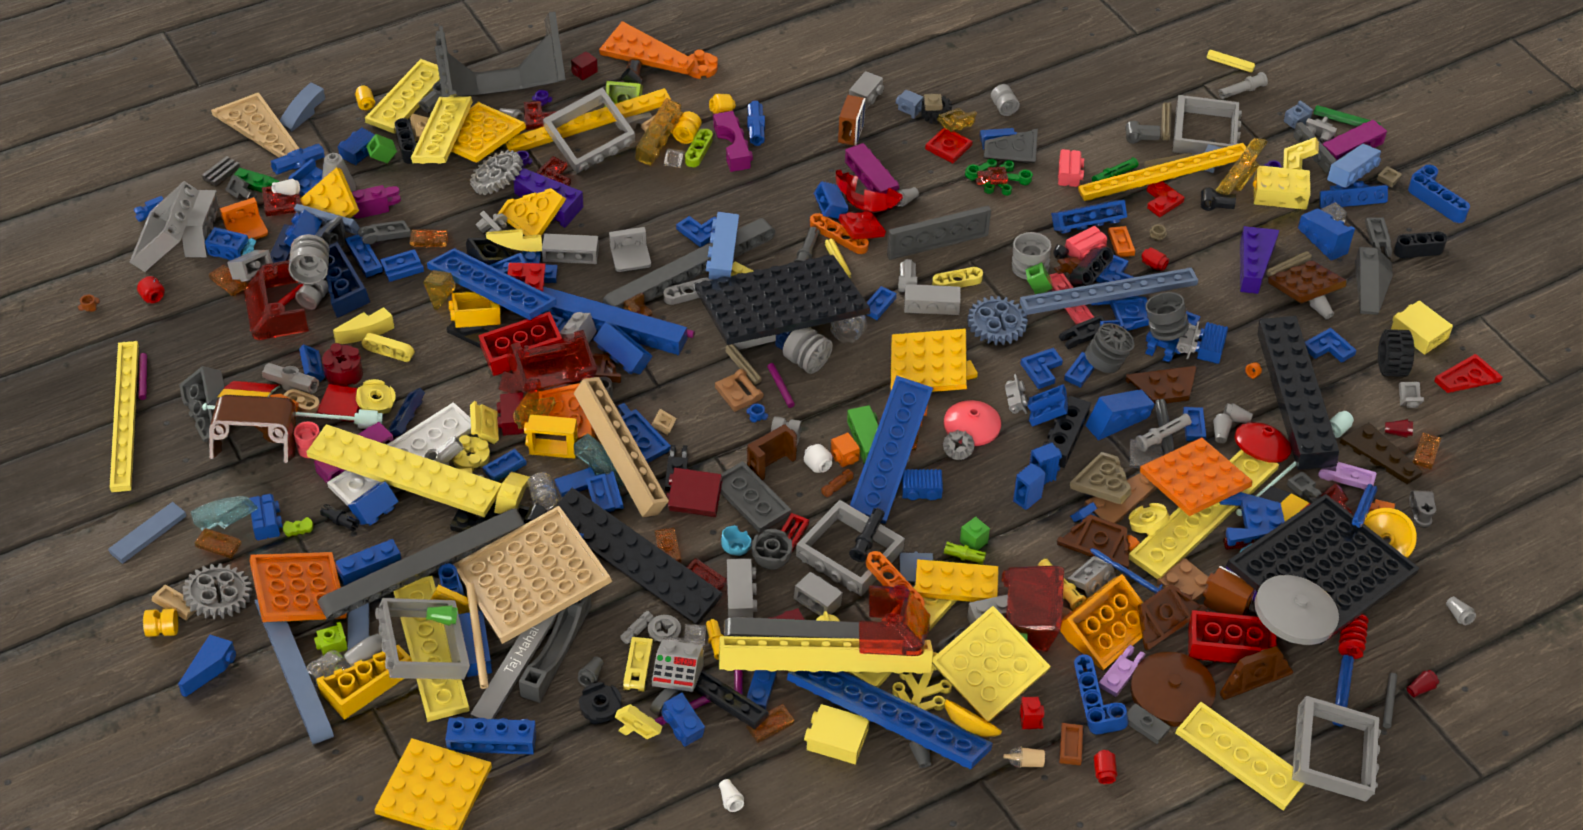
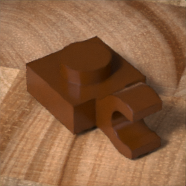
M1076 257L1059 259L1057 262L1060 266L1054 267V270L1058 274L1064 272L1071 274L1081 261Z

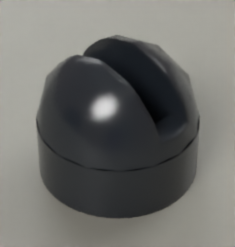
M1058 244L1053 251L1055 258L1059 255V259L1066 258L1069 253L1067 248Z

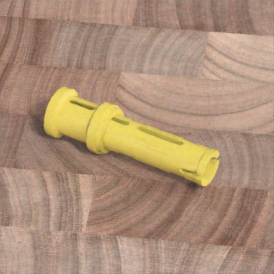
M1043 559L1039 562L1038 568L1059 590L1060 597L1068 601L1072 610L1086 600V597L1076 590V586L1066 581L1048 559Z

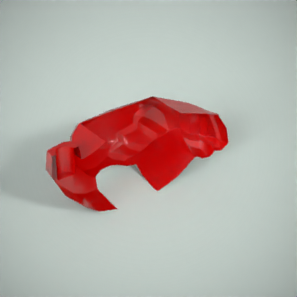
M836 170V183L839 189L845 194V198L856 208L871 212L884 211L896 206L903 199L902 194L889 187L887 194L865 189L864 196L855 193L858 176L850 175L849 172L843 174L842 170Z

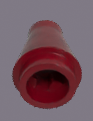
M1405 419L1385 422V433L1405 438L1413 436V421Z
M1432 670L1423 671L1406 688L1407 692L1414 698L1417 695L1436 689L1439 679Z

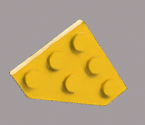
M337 167L300 198L303 206L346 218H351L359 211L343 171Z
M549 188L544 192L531 193L519 199L507 200L498 214H504L507 217V223L516 229H522L525 236H542L566 198L552 188Z

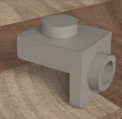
M1420 382L1399 383L1400 406L1417 408L1424 402V397L1420 395Z

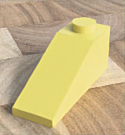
M511 472L507 476L497 494L494 513L502 514L508 510L518 508L529 483V476Z

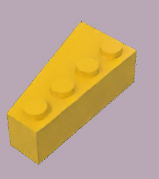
M396 645L399 661L412 662L411 657L399 645ZM382 651L373 655V658L369 660H360L355 662L354 666L345 670H342V668L333 671V675L325 678L321 676L316 681L319 693L345 720L405 678H390L389 670L385 667L386 655Z

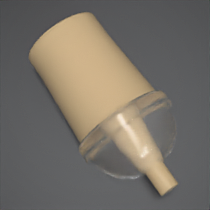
M1018 746L1013 748L1009 754H1004L1003 758H1008L1009 762L1017 768L1044 767L1045 751Z

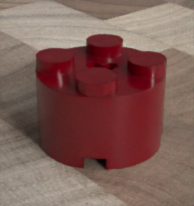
M335 343L324 353L322 364L329 384L348 387L349 384L353 383L355 385L361 380L363 368L357 348Z

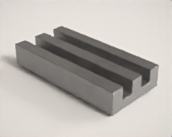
M226 156L205 172L202 178L216 187L240 168V163H235L233 159L230 160Z

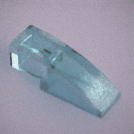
M587 433L574 443V454L585 461L596 475L604 473L606 475L613 471L618 488L624 484L603 445Z
M236 496L202 505L192 510L191 515L194 524L205 533L217 525L224 529L257 510L258 507L247 496Z

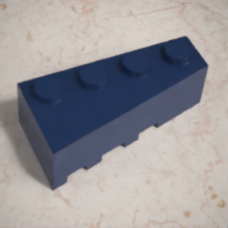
M335 242L329 245L330 251L326 279L328 281L331 304L338 318L370 303V299L363 283L339 243Z

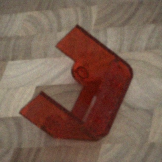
M289 260L263 265L244 288L250 330L254 339L263 340L309 331L304 308L285 311V307L281 303L268 304L266 288L298 283L289 273Z
M896 585L894 587L869 586V617L882 618L881 622L859 621V653L898 656L922 655L925 651L931 623L930 613L910 590L903 585Z

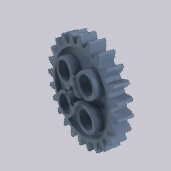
M991 296L990 300L984 297L983 302L977 300V305H972V309H969L967 321L968 327H971L970 332H975V337L981 336L980 341L987 339L988 344L994 341L995 345L998 342L1004 345L1005 341L1011 344L1012 339L1017 341L1018 336H1023V332H1026L1028 319L1023 309H1020V304L1014 305V300L1008 302L1007 297L1001 300L1000 296L997 299Z

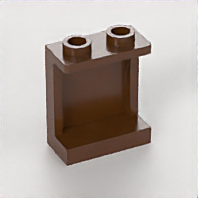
M784 424L747 445V466L761 480L765 479V467L784 456H787L792 462L796 460L797 434L795 431Z

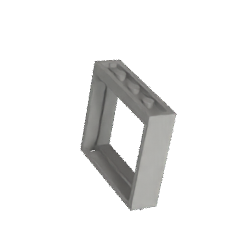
M603 87L543 119L545 130L576 174L584 169L586 171L595 163L602 162L606 157L617 154L619 150L630 147V144L635 142V132ZM604 103L625 133L577 159L556 128Z
M1178 95L1172 152L1198 155L1205 153L1208 144L1221 148L1240 144L1237 143L1240 141L1241 132H1238L1241 128V121L1239 120L1242 111H1239V102ZM1184 112L1231 118L1230 144L1182 138Z
M183 181L149 212L130 259L131 264L146 272L180 242L199 190Z
M839 500L797 543L796 557L814 567L818 572L829 576L834 582L847 587L849 591L862 596L877 580L869 569L862 577H859L811 547L837 519L860 533L863 532L869 517ZM880 524L873 540L887 548L883 555L893 563L900 553L904 551L905 538Z
M382 598L379 608H376L375 616L376 619H379V635L383 639L382 651L386 655L385 667L389 670L390 678L465 679L470 664L458 610L456 625L451 624L448 626L444 624L452 662L399 661L390 618H426L427 607L452 605L457 608L455 600Z
M1306 696L1298 705L1292 780L1366 802L1372 795H1375V788L1378 786L1376 782V775L1379 770L1377 756L1380 752L1378 738L1381 733L1379 717ZM1313 716L1364 731L1361 784L1309 769Z

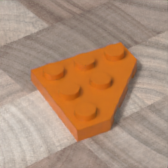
M580 383L539 391V410L552 417L577 419L578 440L595 437V431L574 395Z

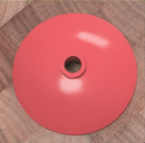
M975 400L961 401L947 410L944 417V428L947 434L957 430L966 431L967 434L972 436L974 446H981L990 443L999 435L1001 418L993 407L984 402Z

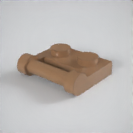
M739 369L735 374L715 382V388L734 412L760 401L764 396L762 391L757 389L749 380L744 369ZM741 381L749 390L751 395L747 396V394L739 386L738 382Z

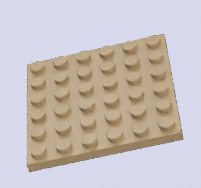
M560 506L453 564L465 587L469 582L474 583L477 605L502 644L612 582L607 571Z

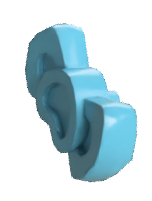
M248 239L241 255L254 250L255 239Z

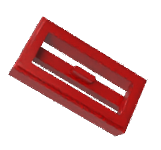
M793 513L790 514L781 531L787 533L794 519L797 520L787 536L790 540L801 522H803L792 540V552L809 525V519Z

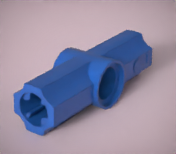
M752 101L748 104L747 127L750 143L754 146H760L765 140V115H763L762 104L758 101Z
M315 144L305 149L300 148L289 152L285 156L272 160L271 168L276 175L292 169L297 170L310 159L315 161L323 159L325 157L323 147L320 144Z

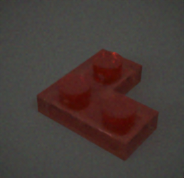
M541 101L524 102L526 130L544 127L543 119L557 111L542 112Z
M554 156L536 172L567 186L571 185V179L561 175L567 168V162Z
M272 186L262 187L266 217L294 213L296 204L301 205L299 194L282 197L281 194L272 192Z

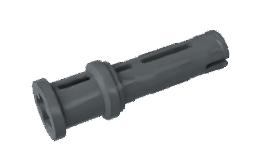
M816 227L809 228L802 248L797 251V259L793 262L805 261L813 257L812 250L820 234L819 229L815 233Z

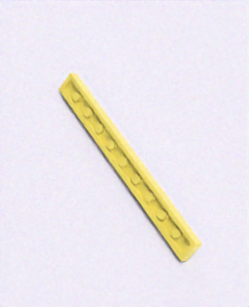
M138 341L118 343L110 474L111 492L132 490Z

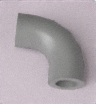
M374 634L360 641L344 654L347 662L354 666L355 662L369 660L373 658V655L382 652V636Z

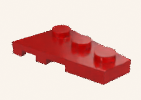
M1474 354L1437 375L1434 382L1444 391L1450 393L1501 382L1503 376L1477 354Z

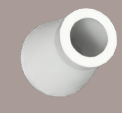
M294 179L272 183V192L295 196L300 192V184Z
M729 779L721 781L719 788L724 808L730 812L739 811L744 806V796Z

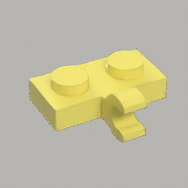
M631 704L616 712L615 718L625 724L618 730L624 735L635 731L645 739H649L661 733L662 726Z

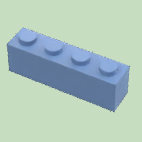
M1361 144L1331 164L1327 180L1342 187H1348L1359 178H1362L1363 175L1369 173L1373 168L1378 167L1381 161V151Z
M718 212L717 219H713L712 229L715 230V233L711 232L710 243H713V247L709 246L708 257H711V261L707 260L706 265L709 279L731 278L739 219L738 214Z

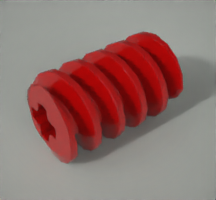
M1364 614L1341 630L1338 650L1342 656L1348 655L1354 659L1363 657V652L1366 649L1367 624L1369 622Z

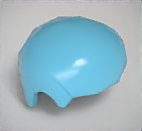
M735 525L728 526L722 530L721 545L728 554L741 556L751 549L752 539L747 531L740 532Z

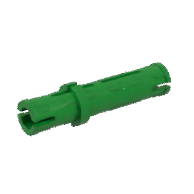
M1132 157L1112 168H1106L1103 172L1094 175L1092 182L1124 174L1137 168L1139 165L1138 161Z

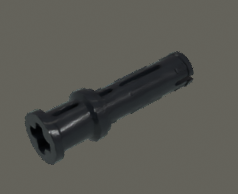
M874 508L863 532L856 537V544L849 552L853 560L864 562L867 559V552L873 546V537L885 515L882 509Z

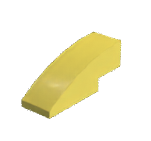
M522 229L486 232L487 239L504 247L529 252L542 251L541 235L523 236Z
M384 307L369 316L363 312L333 329L335 343L348 344L359 342L364 339L367 333L384 334L394 329L393 316Z

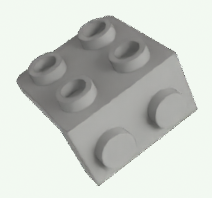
M645 227L609 232L610 249L617 272L651 267L646 244Z

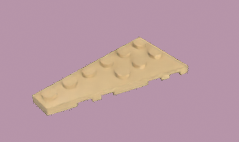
M259 92L211 110L214 117L279 158L287 155L289 152L300 149Z

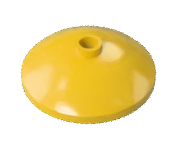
M1379 508L1367 514L1363 524L1382 539H1391L1389 544L1406 558L1412 554L1416 546L1417 534L1413 522L1406 514L1392 508Z
M948 699L944 701V706L950 719L959 727L980 737H996L1001 735L1002 730Z

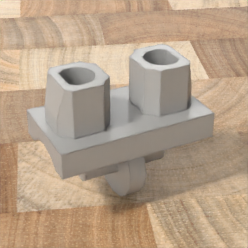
M1324 117L1323 120L1316 119V121L1308 118L1306 127L1314 136L1320 137L1319 141L1322 144L1336 138L1337 128L1332 127L1333 124L1327 123L1328 117Z
M482 211L480 213L482 219L475 224L482 233L486 232L489 228L491 229L488 232L502 231L501 227L505 228L507 226V217L502 213L494 214L492 220L485 211Z

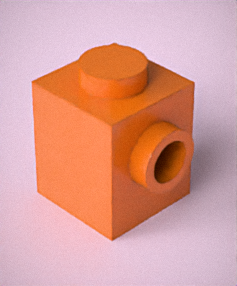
M849 433L831 439L832 457L836 462H839L841 467L852 465L859 461L860 447Z

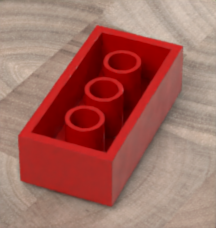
M550 312L538 315L531 320L526 319L478 335L482 352L493 376L565 353L563 339Z
M1192 610L1188 624V656L1194 659L1238 663L1245 656H1250L1264 649L1276 646V635L1261 622L1259 617Z

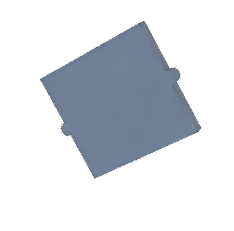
M917 551L914 553H900V573L909 583H915L917 559L933 561V553H918Z

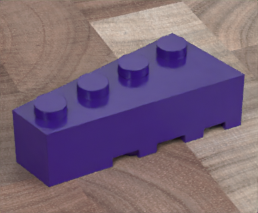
M525 168L519 171L520 175L514 177V192L520 198L531 193L544 192L549 188H552L566 198L553 218V221L557 220L564 228L584 207L583 192Z
M1243 227L1240 240V292L1259 293L1280 230Z

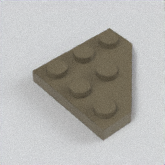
M1103 452L1070 482V489L1118 504H1122L1131 495V486L1127 482L1119 458Z

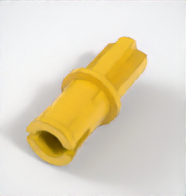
M711 619L706 622L709 635L708 643L712 645L714 658L719 660L720 636L724 635L720 632L718 621Z

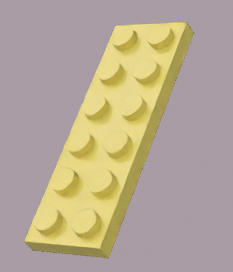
M420 59L365 117V123L395 134V121L400 118L408 119L420 107L419 101L433 91V85L440 81L438 65Z
M471 96L438 98L411 156L412 163H446L473 103Z
M1202 702L1196 706L1176 730L1178 736L1283 811L1305 785V783L1292 780L1293 766Z

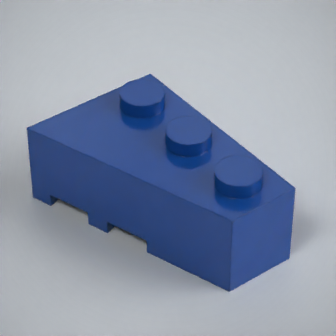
M1318 208L1301 215L1298 229L1331 261L1348 254L1355 231L1354 227L1345 226L1343 221L1334 220L1332 215Z
M1142 389L1099 397L1085 426L1099 441L1147 419L1151 415L1155 404Z

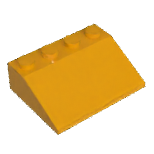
M1123 574L1107 582L1059 621L1056 626L1069 643L1082 654L1089 655L1093 663L1101 670H1104L1119 658L1129 645L1133 646L1142 638L1138 605L1143 601Z

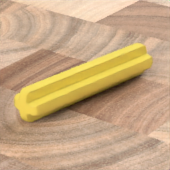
M1209 50L1207 54V59L1250 73L1255 68V63L1214 50Z
M827 239L825 246L829 254L835 256L848 277L851 278V272L834 239Z

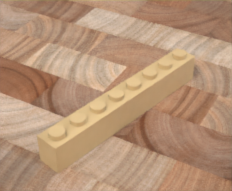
M600 378L583 379L574 392L576 399L642 517L658 515L669 500Z

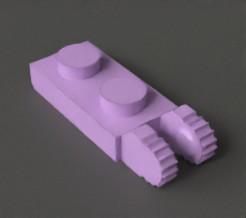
M1338 462L1337 467L1321 468L1318 476L1326 481L1333 480L1365 490L1368 484L1374 486L1377 473Z
M1129 645L1123 655L1119 656L1099 681V687L1117 697L1132 678L1135 668L1144 659L1145 653L1141 651L1136 656L1134 662H1132L1128 658L1132 655L1134 647Z

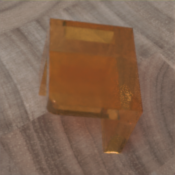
M642 293L624 301L625 310L649 317L653 315L652 311L644 304V294Z

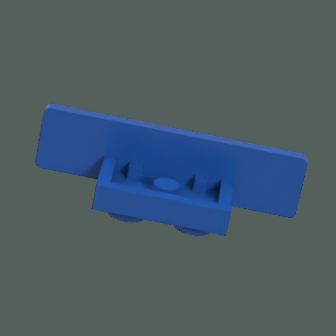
M1355 181L1346 188L1336 184L1335 186H1330V190L1320 191L1321 209L1386 203L1388 201L1387 185L1368 186L1363 181Z

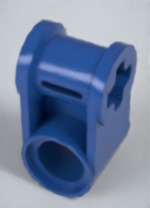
M453 564L442 565L438 570L440 585L464 596L456 567Z

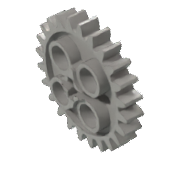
M507 150L505 153L501 151L499 155L495 153L494 157L489 156L487 161L483 160V164L478 165L479 168L474 170L475 173L471 175L470 185L480 195L482 193L486 195L488 192L492 194L493 191L498 192L499 188L504 189L506 184L510 185V181L515 180V176L520 175L519 171L522 170L523 160L513 150L511 152Z
M221 563L218 565V568H215L213 564L210 565V569L202 566V571L195 570V575L189 574V580H185V586H183V600L186 602V607L190 606L191 612L196 610L197 616L204 613L205 618L212 615L213 619H216L217 615H220L224 619L225 614L232 617L233 611L240 613V607L246 608V603L250 602V596H252L249 577L244 576V571L238 572L237 567L231 570L229 564L225 568H222ZM213 579L217 580L218 592L220 595L221 603H218L216 587H214Z

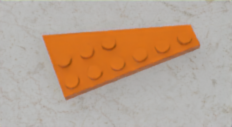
M623 21L599 49L600 55L625 61L639 60L642 65L686 75L695 66L694 59Z

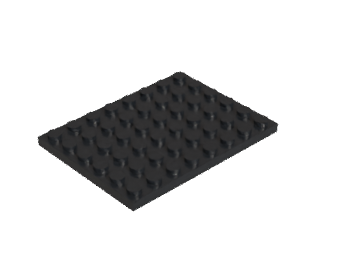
M824 255L815 259L809 258L805 261L790 262L782 266H772L763 270L757 269L753 272L738 273L731 276V278L720 277L715 280H705L695 284V291L727 345L870 314L869 305L834 255Z
M1327 494L1229 559L1226 564L1229 569L1257 592L1266 580L1279 575L1298 576L1320 586L1331 596L1339 613V622L1331 637L1416 575L1420 569L1365 524H1362L1360 528L1352 525L1354 516Z

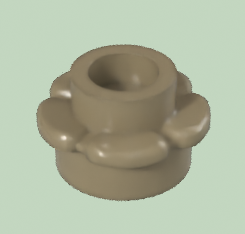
M1160 224L1154 225L1149 231L1150 237L1156 241L1163 240L1167 236L1166 228Z

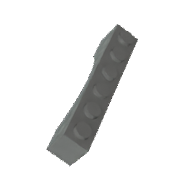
M591 594L560 611L545 647L539 656L527 666L519 681L521 697L538 703L541 702L592 607Z

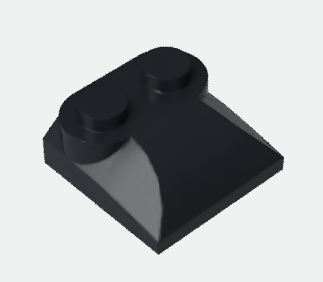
M487 237L468 238L466 241L467 255L487 265L512 256L506 247L487 239Z

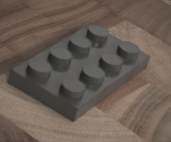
M743 461L721 474L723 478L721 494L759 533L790 516L791 509Z

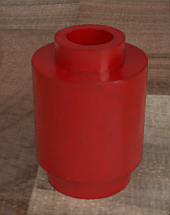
M1152 247L1145 249L1141 256L1142 263L1157 271H1164L1169 263V258L1165 254Z
M1109 750L1099 751L1094 755L1096 778L1101 784H1111L1116 781L1117 777L1115 754Z

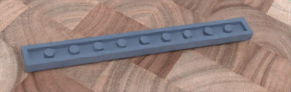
M1192 268L1024 296L1020 297V304L1025 315L1195 286L1198 284V278Z

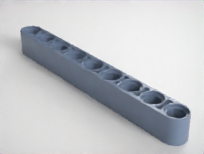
M256 599L255 603L261 617L258 599ZM287 621L263 622L312 744L314 745L334 737L330 723Z

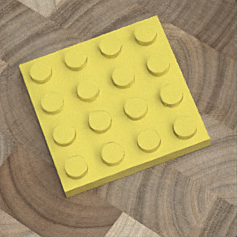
M994 606L988 609L932 658V664L987 722L992 721L1051 668Z

